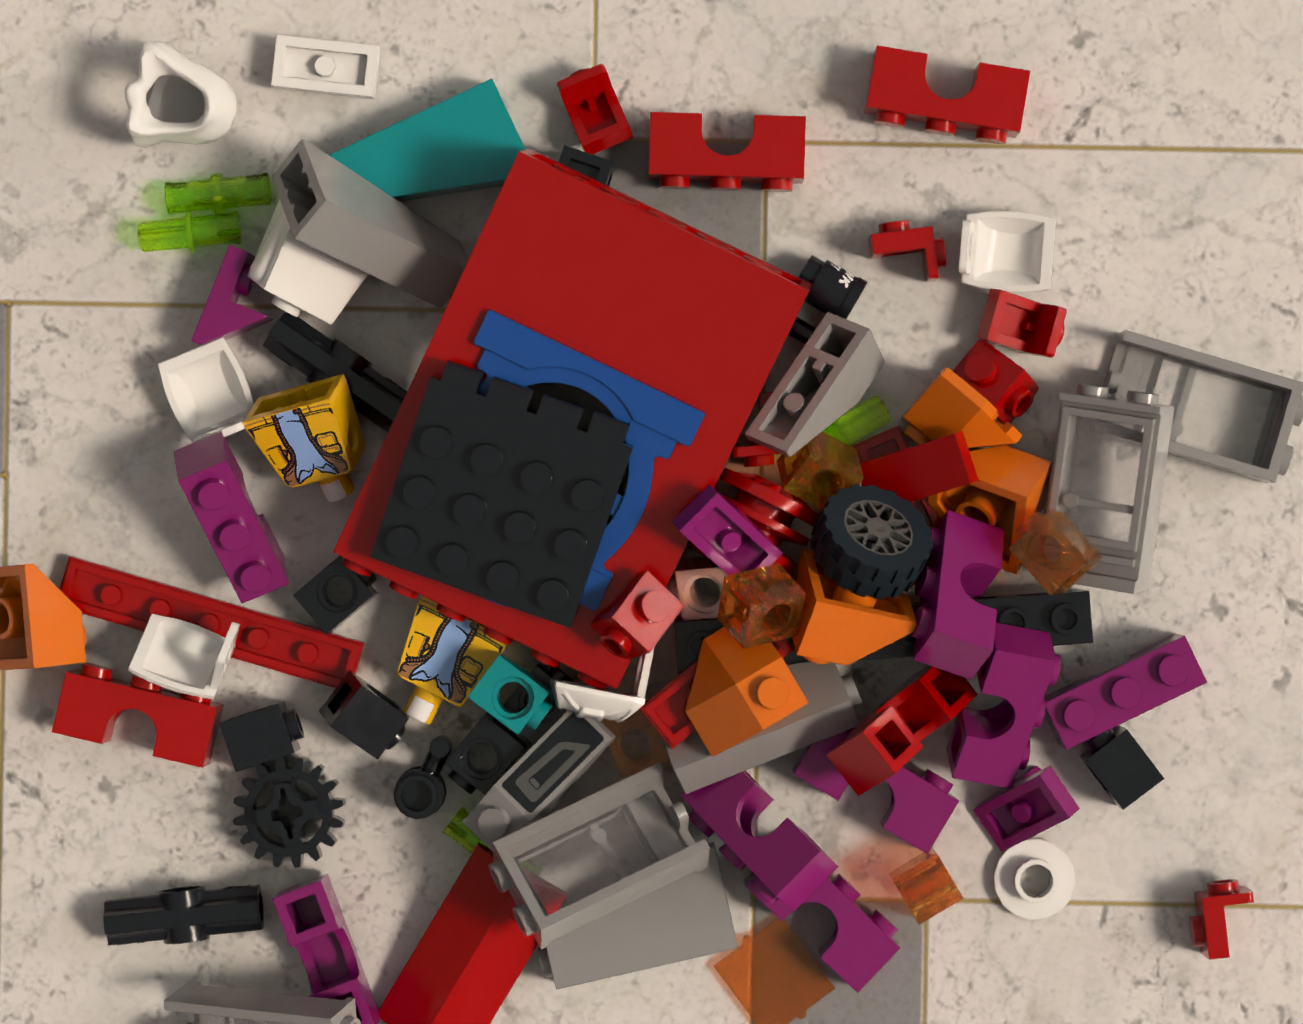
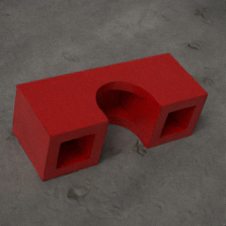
M876 46L864 113L875 115L874 123L890 127H904L905 120L926 123L924 131L946 136H954L956 129L975 131L976 140L993 144H1006L1007 137L1016 138L1020 133L1030 77L1029 70L979 62L974 70L970 92L957 99H945L936 95L927 84L925 77L927 53Z
M650 112L649 179L659 180V188L689 189L690 181H710V189L738 191L741 190V182L762 183V191L792 192L793 184H802L804 180L806 116L754 115L753 134L750 144L740 153L726 156L712 151L706 145L702 136V113Z
M83 663L81 671L75 669L65 673L52 733L104 744L111 741L114 725L119 715L127 709H135L148 715L155 725L156 742L152 756L201 768L210 764L224 704L212 702L211 699L161 690V686L136 675H132L131 682L111 678L113 669L95 664Z
M928 665L909 677L826 756L855 793L860 796L895 775L923 748V745L920 743L923 739L951 721L978 693L965 677Z

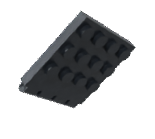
M448 360L441 378L436 376L430 377L370 557L571 628L634 446L624 443L630 423L594 412L588 430L581 428L579 425L584 413V407L544 394L538 411L530 410L529 406L534 394L533 389L493 376L488 392L484 394L479 392L484 372Z

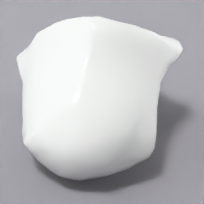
M154 41L143 45L140 51L138 79L129 83L125 88V100L128 106L126 126L134 144L142 148H148L162 142L199 145L209 144L225 137L230 131L237 115V99L231 84L212 68L193 62L183 56L170 42ZM153 85L152 94L147 105L146 94Z

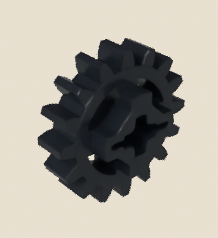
M285 756L276 759L275 770L273 771L265 763L256 766L260 777L258 781L248 776L242 780L241 783L249 791L248 796L240 795L234 798L233 803L244 808V814L234 818L233 824L239 826L246 825L248 832L243 835L240 842L243 845L255 841L259 845L254 855L256 859H260L267 852L273 854V867L279 868L284 862L285 857L290 856L294 867L298 868L303 865L304 853L306 852L315 861L323 856L319 846L320 842L331 847L335 845L337 839L330 832L331 827H343L345 819L334 815V810L345 805L346 801L345 798H333L330 791L339 784L337 779L324 783L320 778L325 766L319 764L312 771L306 770V757L299 756L293 767H288V762ZM295 778L308 783L319 796L310 797L301 791L297 786ZM273 781V798L267 805L256 807L260 793ZM286 799H289L291 806H300L302 814L294 819L293 824H290L287 816L279 817L278 809L285 804ZM323 816L318 832L312 839L306 842L305 826L310 819ZM268 826L280 834L282 844L270 839L261 827Z

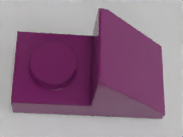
M229 245L191 341L205 345L222 337L227 340L273 320V318L237 304L240 294L248 296L254 285V281L247 276L255 259L254 255Z
M710 484L672 521L675 527L745 591L783 554L734 502L728 498L725 499Z
M1035 766L1016 778L1012 789L1003 787L977 805L973 811L998 848L1003 852L1069 819L1080 808L1051 766L1042 770Z

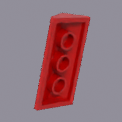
M478 842L380 1006L378 1012L380 1018L385 1023L490 1024L536 949L538 943L533 934L525 937L515 920L512 908L517 905L509 890L501 893L491 876L488 865L493 863V851ZM522 868L547 914L550 915L558 911L568 894Z

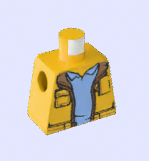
M344 374L262 396L256 400L243 424L286 485L295 488L318 482L326 500L329 502L341 500L353 492L355 487L348 473L355 468L365 450V440Z
M421 596L398 667L397 676L416 685L403 712L430 725L443 699L458 707L464 706L469 699V694L498 655L503 653L509 644L501 643L489 637L483 632L484 625L466 617L464 622H460L443 615L436 609L437 602Z

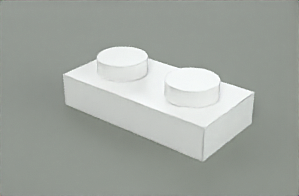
M277 34L271 86L276 89L375 100L381 48L376 45Z

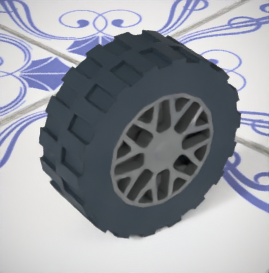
M860 484L851 485L847 489L843 487L837 490L834 496L831 495L811 533L813 537L810 541V547L814 551L813 558L823 568V573L829 579L835 580L841 588L849 589L862 597L871 596L874 599H884L891 596L895 598L900 596L903 591H909L918 579L930 556V552L933 549V541H931V528L925 522L926 518L906 498L904 500L897 496V493L891 490L880 489L878 486H860Z

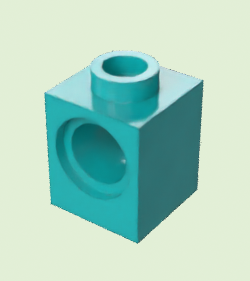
M504 653L498 655L468 696L469 699L516 734H519L525 725L535 731L553 706L545 700L551 692V688ZM517 682L526 688L529 700L524 709L513 711L502 704L500 691L504 684Z

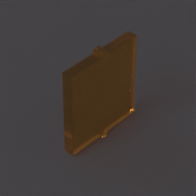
M777 918L753 937L749 935L744 936L741 946L714 965V968L756 1024H788L796 1017L803 1019L806 1017V1010L835 989L834 985L785 919L782 922Z

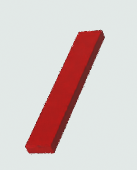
M69 556L60 590L82 611V614L143 632L151 614L183 620L208 629L226 638L231 623H238L240 626L231 658L333 688H337L349 671L357 673L365 642L335 633L326 635L322 629L74 556Z

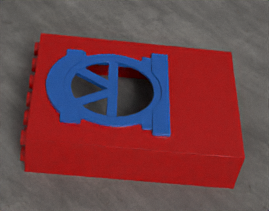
M532 149L519 151L333 553L343 557L342 564L358 574L371 576V573L374 572L391 580L389 587L403 596L417 599L420 594L437 602V611L451 619L464 622L466 617L484 625L483 632L501 643L511 644L515 640L532 648L530 655L544 664L558 667L561 662L578 670L577 677L594 688L605 690L607 685L617 689L631 659L627 660L615 656L605 649L600 642V636L590 627V624L597 616L608 613L638 573L647 570L665 588L667 587L689 541L675 527L672 521L709 484L713 488L715 487L812 284ZM448 360L484 372L479 392L487 394L493 376L524 387L539 383H563L592 394L610 410L616 419L630 423L625 441L627 444L634 446L629 459V475L624 496L617 494L611 511L612 520L603 534L571 628L370 557L430 377L436 376L441 378Z

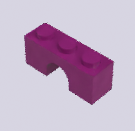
M222 431L175 450L174 458L178 482L241 604L288 585L289 579L284 554L264 514H257L247 492L243 472Z
M947 510L936 527L930 526L933 549L915 585V595L920 597V604L915 613L917 625L914 632L910 634V636L916 638L913 660L972 680L993 652L997 609L982 605L973 600L969 595L980 599L1001 570L1005 530Z
M996 623L993 652L978 670L977 676L981 693L1004 698V700L990 709L975 710L964 708L958 713L946 748L952 778L1012 789L1018 769L1025 770L1027 767L1031 748L1029 738L1033 727L1039 728L1043 722L1046 706L1044 696L1048 685L1054 686L1056 684L1061 667L1060 655L1055 654L1049 632Z
M1175 633L1129 655L1130 659L1103 673L1090 678H1081L1044 696L1046 704L1045 717L1059 746L1068 750L1208 683L1185 635Z
M854 728L806 746L792 769L794 775L839 801L849 784L826 754ZM904 765L895 775L885 780L890 787L891 802L880 824L884 829L928 854L959 800L949 793L954 784L929 769L925 771L923 776H920Z
M747 771L688 794L684 791L680 795L693 809L688 815L691 822L708 838L716 833L725 842L719 848V851L739 871H742L747 866L757 876L750 884L771 905L781 900L795 911L839 867L806 832L788 817L770 834L756 837L755 826L757 819L774 799Z
M751 872L744 879L745 887L783 922L793 910L781 900H778L774 905L765 900L750 884L757 877ZM838 873L833 880L828 877L802 904L809 902L820 903L833 912L835 916L833 934L818 950L820 958L858 993L900 949L898 942L893 938L898 929L877 909L869 915L855 902L861 894Z
M328 874L277 893L272 900L290 947L295 946L304 964L311 989L309 997L345 1000L347 997L355 998L356 1016L361 1024H378L381 1019Z

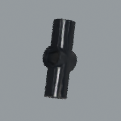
M285 312L268 333L263 346L291 367L293 366L306 375V381L309 383L344 374L355 410L388 433L407 391L388 377L385 378L371 368V362L338 339L334 338L332 341L301 318Z
M260 884L228 886L205 890L204 886L178 887L159 891V895L106 900L104 902L103 922L108 946L164 940V944H182L206 940L210 938V935L262 930L264 928V904Z

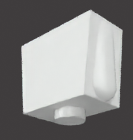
M279 200L247 276L264 290L274 294L271 303L295 317H298L300 312L304 310L332 325L368 274L294 239L281 201Z

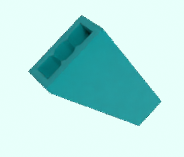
M491 78L344 147L329 156L401 202L503 186L518 152L526 149Z

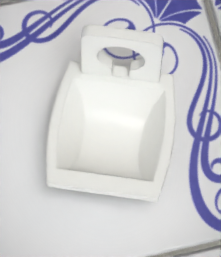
M989 211L967 214L966 221L963 220L961 233L959 273L962 274L961 283L989 290L1000 289L1006 292L1025 293L1051 290L1056 219L1018 211Z
M224 337L158 363L168 402L176 419L192 443L220 431L226 437L245 429L243 421L252 409L254 401L242 367Z
M151 614L128 671L151 683L175 692L204 699H214L234 651L240 624L232 622L226 638L208 629L183 620Z
M654 648L650 653L638 656L631 693L607 688L601 690L587 684L550 677L549 685L557 708L574 711L576 717L593 718L599 722L603 718L615 720V722L624 721L645 704L644 698Z

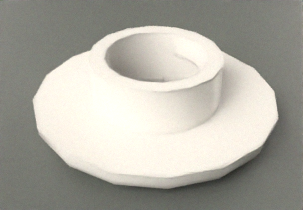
M1041 839L1025 840L1007 849L999 859L994 873L995 891L1002 905L1015 916L1027 920L1047 919L1061 912L1071 900L1076 885L1074 867L1068 855L1056 844ZM1031 865H1041L1050 874L1049 886L1038 895L1027 893L1020 885L1023 871Z

